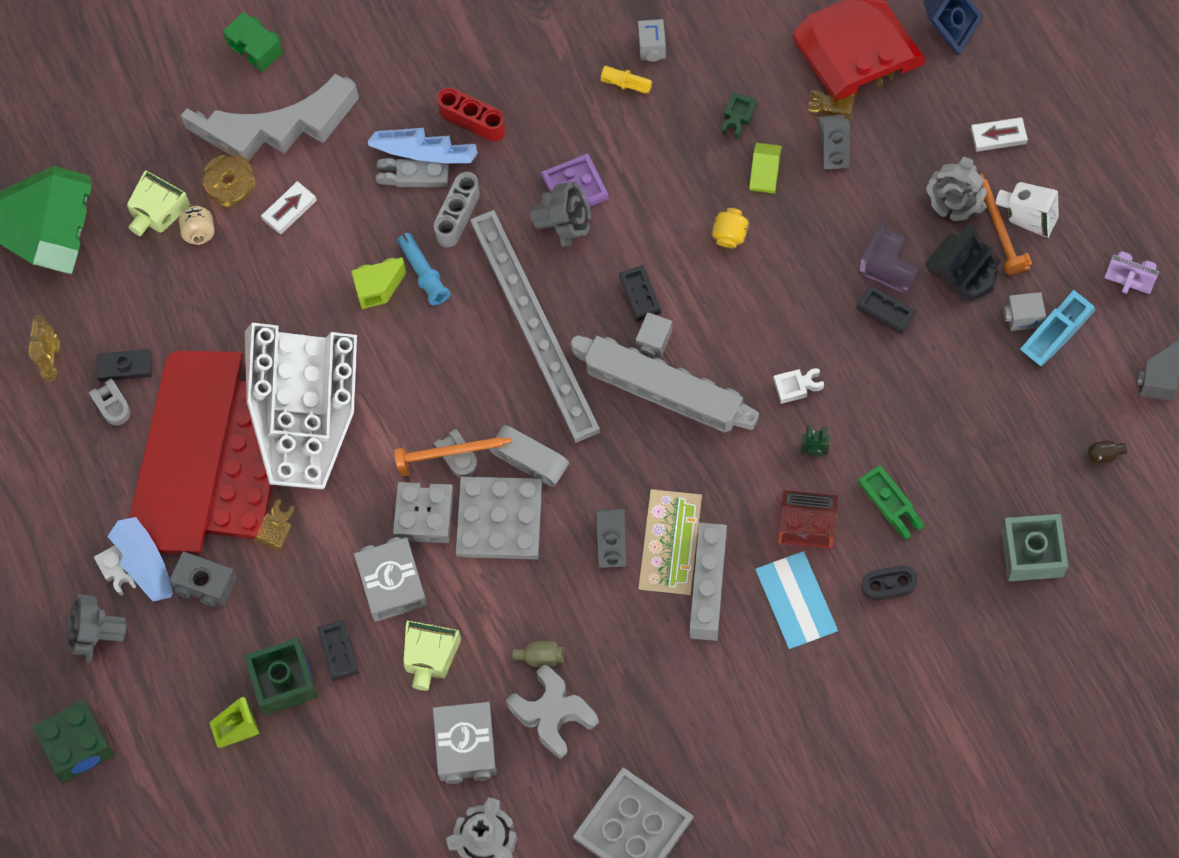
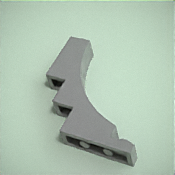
M334 74L317 92L292 106L260 114H234L215 110L207 119L202 113L198 111L194 113L187 108L181 115L186 129L247 164L264 142L284 154L302 132L324 143L359 99L356 84L347 77L342 78Z

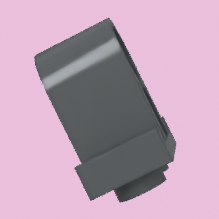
M844 114L818 117V134L823 153L824 170L849 168V119H846Z
M624 508L597 509L599 568L627 567Z

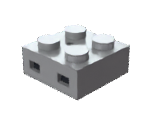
M398 482L393 528L394 538L400 537L403 539L407 537L409 542L450 543L454 500L453 486L451 484H430L429 488H422L420 483Z

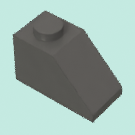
M1179 341L1149 359L1143 370L1139 369L1136 385L1141 386L1139 396L1167 401L1173 400L1177 392L1179 378Z

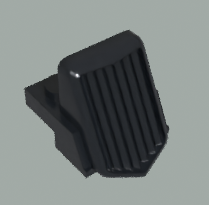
M967 225L958 236L949 234L927 260L925 266L930 273L946 283L950 290L969 302L994 290L997 277L996 267L1000 264V261L993 248L983 243L976 228Z

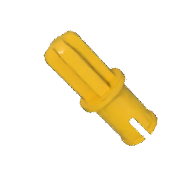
M607 65L602 70V82L620 86L622 90L629 88L643 93H649L651 90V80L633 75L630 70L622 71Z

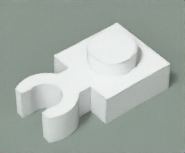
M800 369L775 375L773 381L780 403L783 404L806 398V390L808 389L815 392L824 388L823 381L815 383L811 380L820 375V370L811 369L804 376L801 375Z
M113 546L96 555L94 559L107 582L114 580L113 586L116 592L122 596L124 593L121 590V585L124 582H129L133 589L137 586L132 577L126 574L127 572L119 564L124 557L123 553L116 546Z

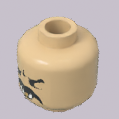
M191 206L179 216L180 233L184 241L200 245L213 237V217L206 208Z

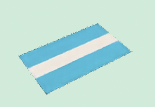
M804 551L755 569L789 649L838 631Z

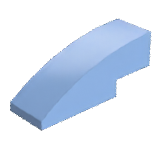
M136 517L117 521L107 537L124 555L119 564L153 602L170 598L173 595V590L169 581V575L163 559L146 529Z

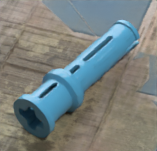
M405 233L406 241L401 235L397 239V243L418 275V285L426 291L429 296V303L433 306L443 303L449 298L450 291L441 283L440 274L435 269H431L413 239L412 234Z

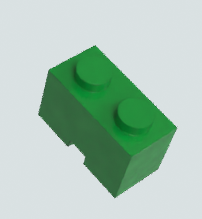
M245 12L222 31L226 44L240 56L243 53L249 56L247 61L261 73L283 54L280 37L272 30L270 32L267 31L259 19L254 16L251 18Z

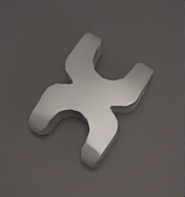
M542 665L537 670L538 680L545 688V693L541 699L535 702H528L518 694L513 693L505 701L508 709L524 726L530 728L538 726L540 742L554 756L563 758L568 751L566 742L559 735L561 726L568 721H577L586 729H593L599 723L596 713L581 697L576 695L566 697L563 679L550 667Z

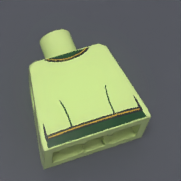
M145 171L127 204L131 216L135 218L128 226L129 229L138 236H141L148 226L158 232H163L190 206L186 193Z
M407 621L404 667L406 672L415 674L412 684L413 688L427 691L431 677L439 679L446 677L461 641L459 630Z

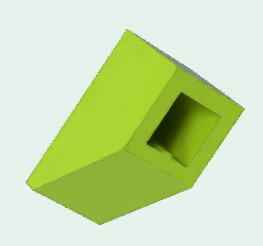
M389 258L379 264L362 265L356 270H352L361 308L365 309L389 301L406 275L403 258Z

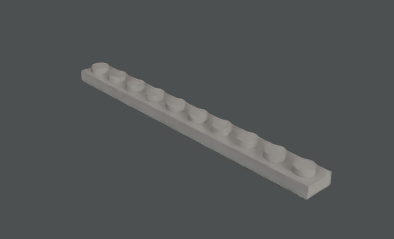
M492 210L470 219L471 226L575 443L600 433V428L495 211Z

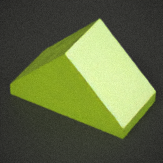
M756 143L749 190L775 193L782 146Z
M245 697L239 698L209 722L217 748H222L260 734L252 709Z

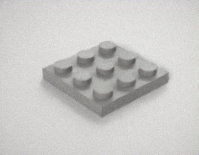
M461 477L456 556L466 558L539 559L542 479Z
M622 768L574 834L573 839L599 858H666L694 819V816L634 774Z

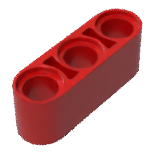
M445 88L438 93L439 113L445 120L490 141H499L505 136L504 115L498 109L453 88ZM447 103H454V104L451 105V106H446V105H445V104H447ZM470 113L476 114L474 116H467ZM495 123L498 124V125L495 126V127L489 126V125L495 124Z

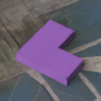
M589 154L541 172V177L550 194L557 184L577 182L582 187L590 207L609 199V195Z

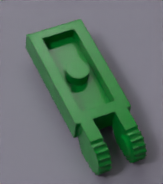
M881 465L858 479V485L889 524L893 525L903 540L910 537L908 528L900 520L905 514L915 529L919 531L924 528V524L914 511L913 505Z

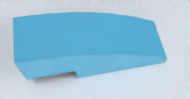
M1073 290L1063 303L1052 311L1020 350L1038 365L1043 366L1095 312V306Z

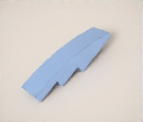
M424 128L375 131L368 140V145L393 155L419 161L471 163L478 154L476 144L451 145L450 136L425 137Z

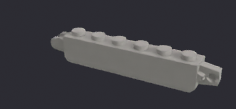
M579 335L571 339L572 354L585 362L588 375L724 433L731 431L733 426L753 430L758 421L759 412L744 404L743 397L733 389L720 388L709 379H699L683 368L675 369L670 367L659 358L654 357L651 359L635 348H625L618 345L614 339L609 337L602 338L596 335L595 339L592 340Z

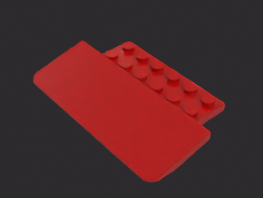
M175 351L165 361L130 513V518L136 517L146 529L159 553L182 554L184 551L192 555H201L205 533L262 540L273 485L269 484L248 409L246 381H239L244 358L242 352Z

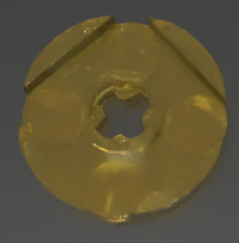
M218 156L206 165L203 172V186L207 195L213 201L221 203L226 207L233 206L235 203L244 200L256 185L251 165L241 156ZM225 176H235L233 182L224 183Z

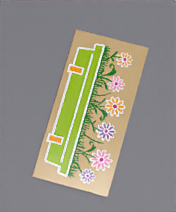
M651 489L638 590L691 595L702 500L701 494Z

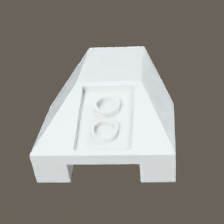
M251 323L245 330L247 405L269 484L324 489L354 413L357 335L331 332L326 338L281 333L278 332L279 326Z

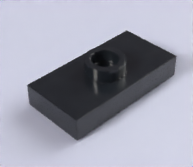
M644 265L619 273V279L636 322L644 320L647 312L654 315L662 314Z
M870 285L856 308L901 335L916 315V310Z
M150 349L97 354V378L99 382L108 381L111 378L112 380L152 377V352Z
M344 619L317 627L331 680L335 681L359 674Z

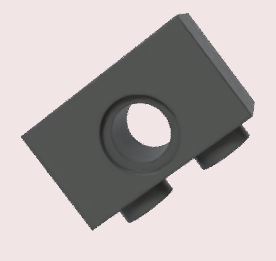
M183 551L169 581L175 589V593L182 597L190 598V596L200 598V602L207 606L215 607L217 604L225 607L238 577L232 568ZM204 577L209 578L205 585L197 586L198 580Z

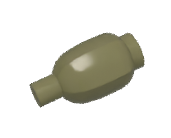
M535 641L529 643L525 649H513V660H524L528 665L540 668L542 665L553 668L558 663H564L565 659L564 647L558 646L553 641Z

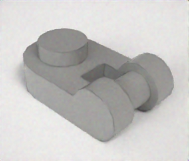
M112 378L106 381V385L98 390L94 388L89 391L93 401L109 424L121 425L129 419L131 412L129 405ZM110 394L113 395V397L109 398L106 401H103V398L107 397Z
M454 429L448 433L449 436L445 439L435 441L433 446L434 448L463 444L465 441L457 429ZM473 452L441 457L452 473L459 478L471 477L477 470V459Z

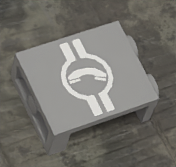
M400 537L392 538L386 544L377 547L374 545L361 548L359 552L354 553L374 622L428 606L407 537L403 539Z
M490 702L433 708L437 767L440 781H445L447 784H457L466 778H474L475 781H485L491 779V776L497 775Z

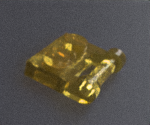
M34 315L28 355L39 366L42 378L46 381H51L57 375L53 362L55 352L59 351V338L54 334L53 328L49 325L45 316Z

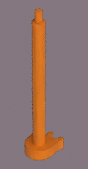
M979 174L984 180L981 187L987 190L985 196L987 207L1008 259L1004 263L1006 273L1014 275L1031 270L1030 266L1032 263L1028 253L1016 257L989 183L983 174Z
M503 437L410 453H406L404 448H397L394 451L396 466L401 477L408 476V462L501 447L504 444L512 443L511 437L504 439Z

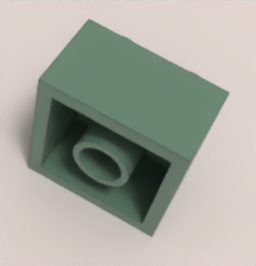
M1061 514L1004 519L1001 535L1008 581L1064 577L1068 569Z

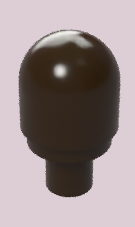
M1109 440L1095 442L1088 450L1090 460L1098 464L1112 462L1116 460L1117 455L1127 454L1125 443L1115 445L1113 441Z

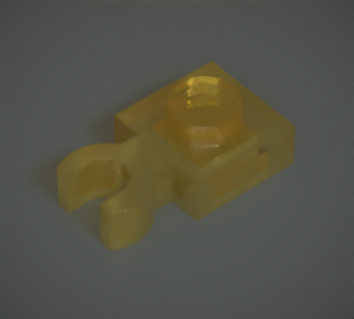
M818 90L811 91V99L818 100V102L809 101V111L819 112L825 110V116L844 114L846 119H851L855 93L834 102L830 94L824 95Z
M279 499L272 506V515L266 513L254 539L277 551L282 548L291 524L285 521L294 512V506L292 505L287 512H281L279 509L281 500Z

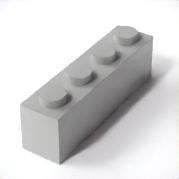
M699 523L690 621L691 639L718 641L727 525Z

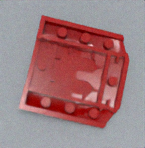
M843 0L809 14L792 35L793 41L834 102L858 93V86L900 69L903 74L925 65L924 55L885 0Z

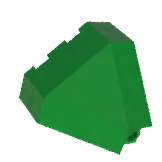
M51 166L1 190L0 244L34 265L72 274L80 246L79 236L84 226L87 211L85 207L92 185L91 176Z

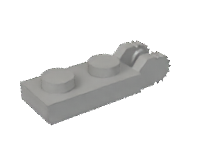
M383 158L377 161V169L396 171V175L392 173L377 174L376 182L378 184L397 185V187H448L449 163L419 161L415 159H397L396 161L392 158Z

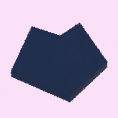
M971 0L923 1L930 22L955 54H960L983 17L981 12Z

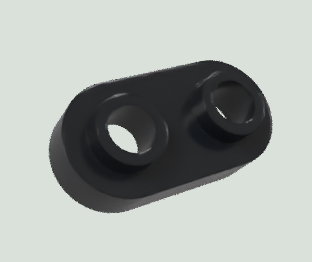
M896 566L871 571L863 578L862 592L868 599L874 601L908 595L916 588L917 574L908 566ZM905 579L908 584L901 586L898 580ZM877 584L880 586V590L874 591L870 586Z

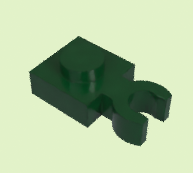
M733 92L724 112V118L727 120L722 124V134L725 135L729 128H734V138L738 139L741 136V124L749 125L757 106V100Z
M808 426L806 433H802L801 453L807 454L810 457L828 455L830 435H827V428L822 427V430L814 431L812 426Z

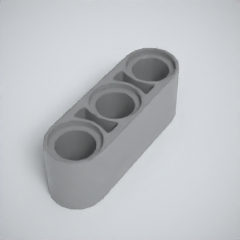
M463 172L456 177L434 222L436 240L442 247L449 248L456 245L479 199L478 179L473 173ZM464 187H472L470 190H463ZM455 208H462L459 212L452 211ZM446 229L452 230L447 234L441 233L443 230Z
M507 425L502 426L495 438L503 437L504 439L511 437L512 443L504 444L501 447L489 448V451L499 459L535 479H542L544 484L555 487L569 465L568 460L559 453Z

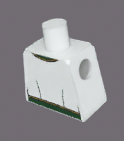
M1020 182L1016 185L1013 193L1002 189L998 193L996 205L1008 208L1009 221L1049 238L1059 217L1057 190Z

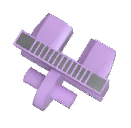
M1121 251L1118 255H1113L1105 278L1124 285L1123 293L1127 294L1129 287L1150 295L1159 271L1156 270L1155 263L1143 261L1142 265L1132 261L1130 254Z

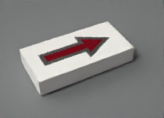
M1022 117L971 125L970 129L976 152L1024 145L1028 141Z
M297 181L261 215L262 220L281 235L317 201L316 196Z

